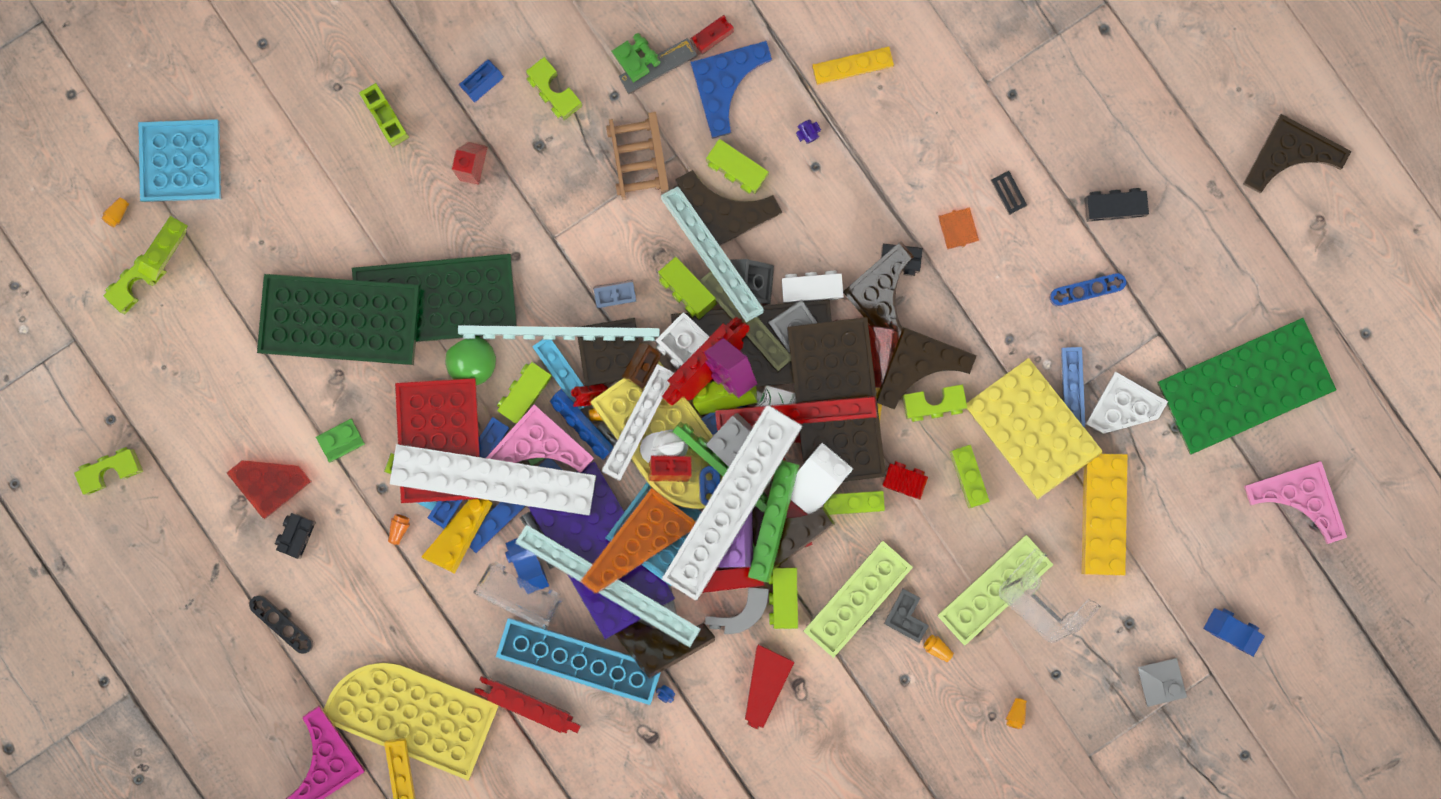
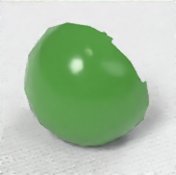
M480 337L463 339L448 349L445 365L448 374L453 380L475 378L477 386L491 377L496 365V356L493 347L485 339Z

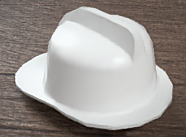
M665 430L647 435L640 445V453L648 463L651 456H685L688 450V445L673 430Z

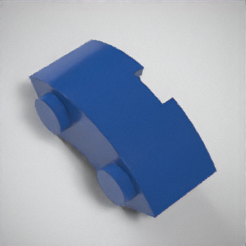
M516 538L505 543L508 550L505 552L508 562H513L518 574L516 581L519 588H524L526 594L529 595L548 587L549 583L538 557L516 544L518 539Z
M1214 608L1203 629L1254 657L1265 637L1259 632L1260 628L1250 622L1248 625L1233 617L1234 613L1225 608L1222 611Z

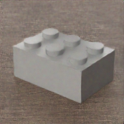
M736 413L706 445L730 467L753 427Z

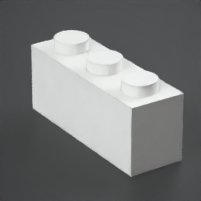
M826 271L825 275L809 272L805 273L803 277H797V274H787L781 280L783 304L797 303L800 300L803 302L829 299L840 300L844 297L842 273L837 274V271Z

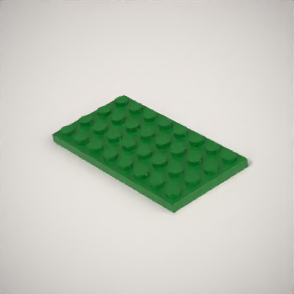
M1304 318L1157 382L1164 399L1168 401V408L1190 455L1336 391V387Z

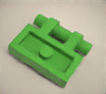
M639 33L633 36V39L636 41L634 45L631 46L627 40L611 51L633 83L650 72L647 65L652 63L656 67L660 64L657 53L650 49L646 38L642 37ZM641 50L645 54L643 58H640V56L637 54Z

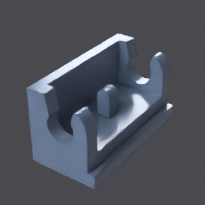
M633 280L594 286L597 308L636 302Z

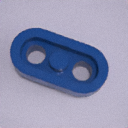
M712 466L703 468L699 474V499L704 506L709 502L706 499V494L710 493L713 495L720 483V473ZM707 473L712 475V480L706 479Z

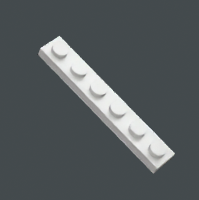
M659 364L656 365L602 469L603 473L620 481L663 398L662 395L670 384L667 380L674 372Z

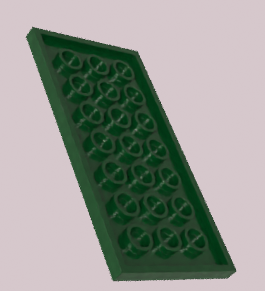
M511 254L352 268V280L421 286L416 342L463 338V335L458 334V326H517Z
M264 274L257 353L414 365L421 286Z

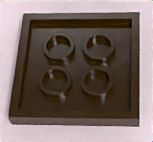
M635 317L580 326L637 328ZM577 337L585 386L622 380L626 368L639 347V339L623 341V337H615V341H604L603 337H595V341L583 340V337Z

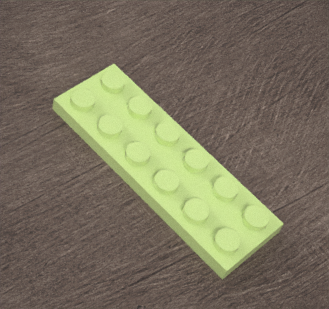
M1025 535L937 616L965 646L1052 567L1053 563Z
M882 541L803 631L834 658L913 567Z

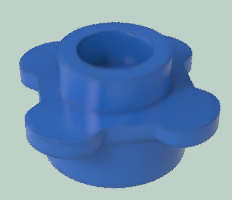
M662 685L661 688L656 690L657 697L664 703H672L674 701L673 697L676 694L666 685Z

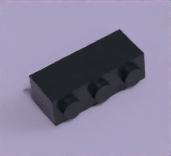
M1141 188L1129 189V192L1121 193V190H1111L1109 194H1101V191L1090 192L1084 198L1086 222L1140 218L1149 215L1147 191H1141Z

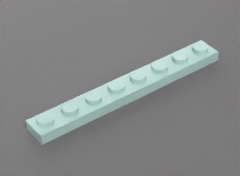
M676 187L662 194L661 200L744 320L747 322L762 314L764 309L680 188Z

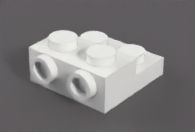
M683 312L655 340L658 344L656 349L662 355L667 353L672 358L670 362L679 369L709 336Z

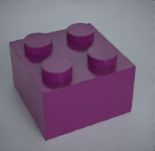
M724 338L705 351L707 357L706 364L713 372L711 375L713 380L717 384L721 383L729 394L733 393L740 398L757 385L747 356Z

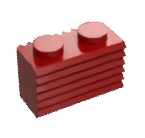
M896 461L894 464L890 463L881 487L920 500L928 476L924 475L925 471L916 468L913 471L905 469V464Z

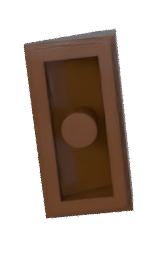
M640 343L622 377L644 389L662 353L649 344Z

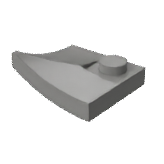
M1177 658L1138 667L1147 707L1187 698Z

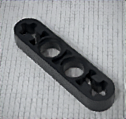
M255 596L250 600V610L296 652L305 654L312 650L313 640L267 598ZM262 600L263 603L261 605L265 609H268V607L270 606L271 609L268 610L263 616L262 613H264L265 611L261 608L255 609V601ZM272 612L279 615V621L276 624L270 623L268 619ZM288 625L294 629V634L291 637H287L283 633L284 628ZM298 633H300L301 636H299L298 638L301 641L307 640L308 642L306 645L308 646V648L300 649L299 647L301 646V644L297 640H295L294 643L291 640L296 638Z

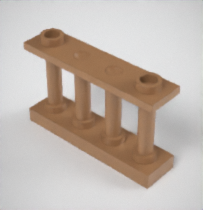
M656 112L648 113L649 119H645L644 122L614 126L613 119H609L610 125L606 126L607 136L612 137L618 172L617 196L621 195L622 200H626L625 192L655 187L661 189V194L669 191ZM647 129V131L651 130L652 138H649V141L617 146L616 134ZM644 149L654 150L655 158H652V160L625 165L620 164L619 153ZM649 168L658 170L659 177H655V180L624 184L622 173Z

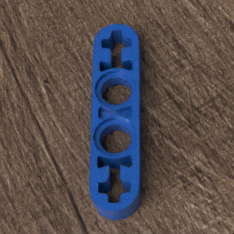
M1115 273L1059 287L1050 293V302L1054 306H1064L1116 293L1125 288L1126 279L1122 274ZM1114 277L1117 280H1121L1122 283L1119 285V288L1116 285L1108 287L1110 291H1107L1105 279H1107V283L1113 282L1115 280ZM1093 283H1101L1103 286L1102 292H1094L1092 289ZM1075 287L1083 289L1084 294L1081 298L1073 295ZM1066 289H1069V296L1061 299V302L1054 299L1057 292L1063 295L1067 293Z

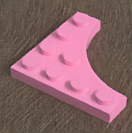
M536 405L530 408L486 457L487 459L513 463L532 458H550L564 462L580 473L594 459Z
M1321 461L1244 486L1250 505L1264 502L1281 503L1304 513L1319 528L1326 544L1347 538Z

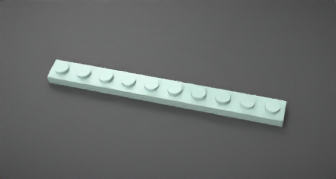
M458 326V334L463 335V339H475V335H483V339H495V336H503V339L508 340L515 339V336H523L524 340H535V336H543V340H555V337H563V340H575V337H583V340L595 341V337H603L604 341H615V337H623V341H635V338H643V341H655V338L660 336V329Z
M528 525L525 526L516 540V544L578 581H581L593 565ZM620 580L615 581L598 592L688 647L691 646L700 631V628Z

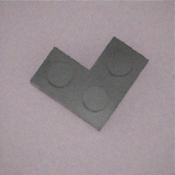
M902 588L884 624L920 643L929 625L911 615L921 598Z

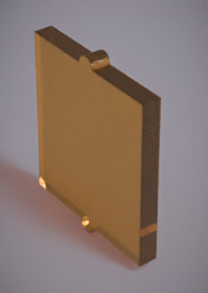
M970 207L958 211L952 210L951 213L938 216L947 250L959 246L965 247L966 244L979 241Z

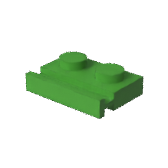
M349 419L316 436L329 463L365 445L353 419Z

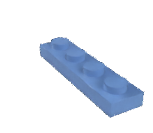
M1082 347L1061 348L1063 402L1082 426L1085 427Z

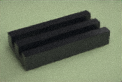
M1010 171L991 179L1009 215L1027 206ZM1004 177H1007L1021 203L1020 205H1017ZM998 180H1000L1007 196L1009 197L1014 207L1013 209H1011L1003 191L1001 190L997 182Z

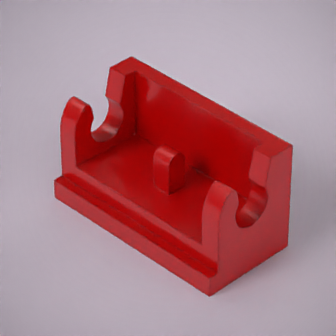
M722 15L690 39L702 55L734 32V27L731 23H728L725 15Z
M651 456L649 461V481L689 482L692 476L691 456Z

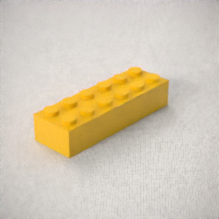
M1100 454L1083 467L1081 574L1125 575L1128 454Z

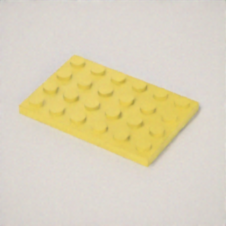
M1029 358L966 403V409L1037 500L1102 453V449Z

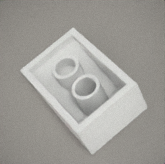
M821 443L797 472L791 500L807 514L815 512L822 507L853 468Z

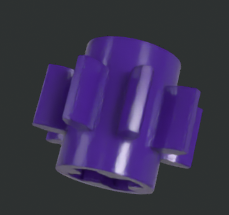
M809 119L797 126L799 131L796 132V135L800 142L805 140L806 144H809L820 137L818 133L821 129L817 121L812 123Z

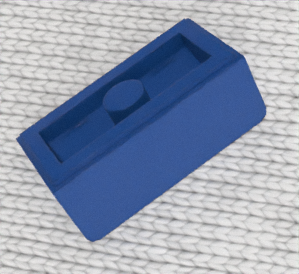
M487 59L465 78L459 86L473 102H477L501 81L504 76Z

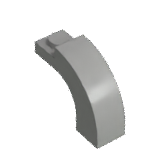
M748 587L747 603L741 613L728 618L706 616L705 624L709 625V629H721V626H725L724 634H736L749 629L764 613L769 589Z

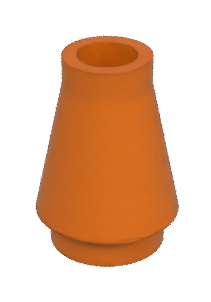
M395 514L394 518H391L389 543L394 545L400 544L401 539L410 526V518L400 514Z

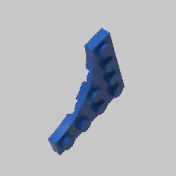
M767 41L690 62L712 139L731 134L729 123L730 103L742 79L757 67L772 61Z

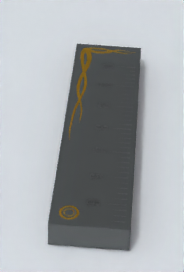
M688 38L659 53L657 58L660 64L656 67L652 63L647 65L650 72L633 83L626 72L620 75L619 79L629 95L697 57V54Z

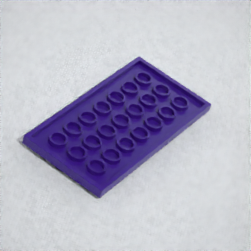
M595 461L590 463L581 472L583 474L596 475L590 516L527 506L544 536L591 564H594L610 543L606 537L624 514L621 505ZM639 565L618 579L661 606H665L675 600L666 582L643 565ZM568 575L605 640L642 619L600 593L596 594L583 583Z

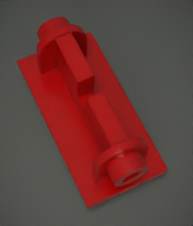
M604 384L591 385L589 388L587 386L574 387L571 390L572 397L576 399L573 407L591 405L590 401L605 392L608 387Z

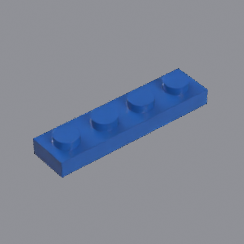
M562 389L559 390L549 402L565 418L567 424L575 429L580 438L592 448L594 454L604 460L614 447L578 407H573V401Z

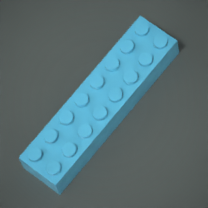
M513 618L507 619L496 654L497 658L651 705L660 677V673L648 678L629 654Z

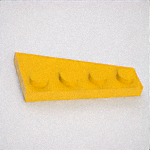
M487 499L468 500L421 558L455 574L492 502Z

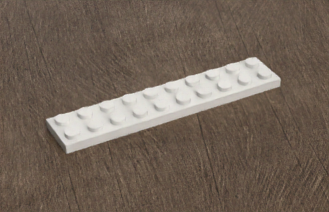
M769 405L765 407L662 580L694 600H698L803 427L802 425Z
M396 444L390 484L590 516L596 475Z

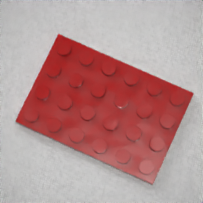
M475 378L395 383L398 445L480 457ZM400 486L401 503L480 499Z

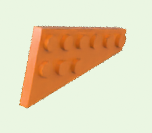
M651 488L580 582L597 594L688 534L696 521Z

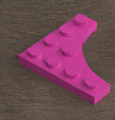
M319 705L302 716L312 741V761L303 782L286 799H324L365 772L363 766Z

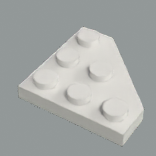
M1114 372L1085 424L1105 434L1153 421L1160 417L1168 401Z

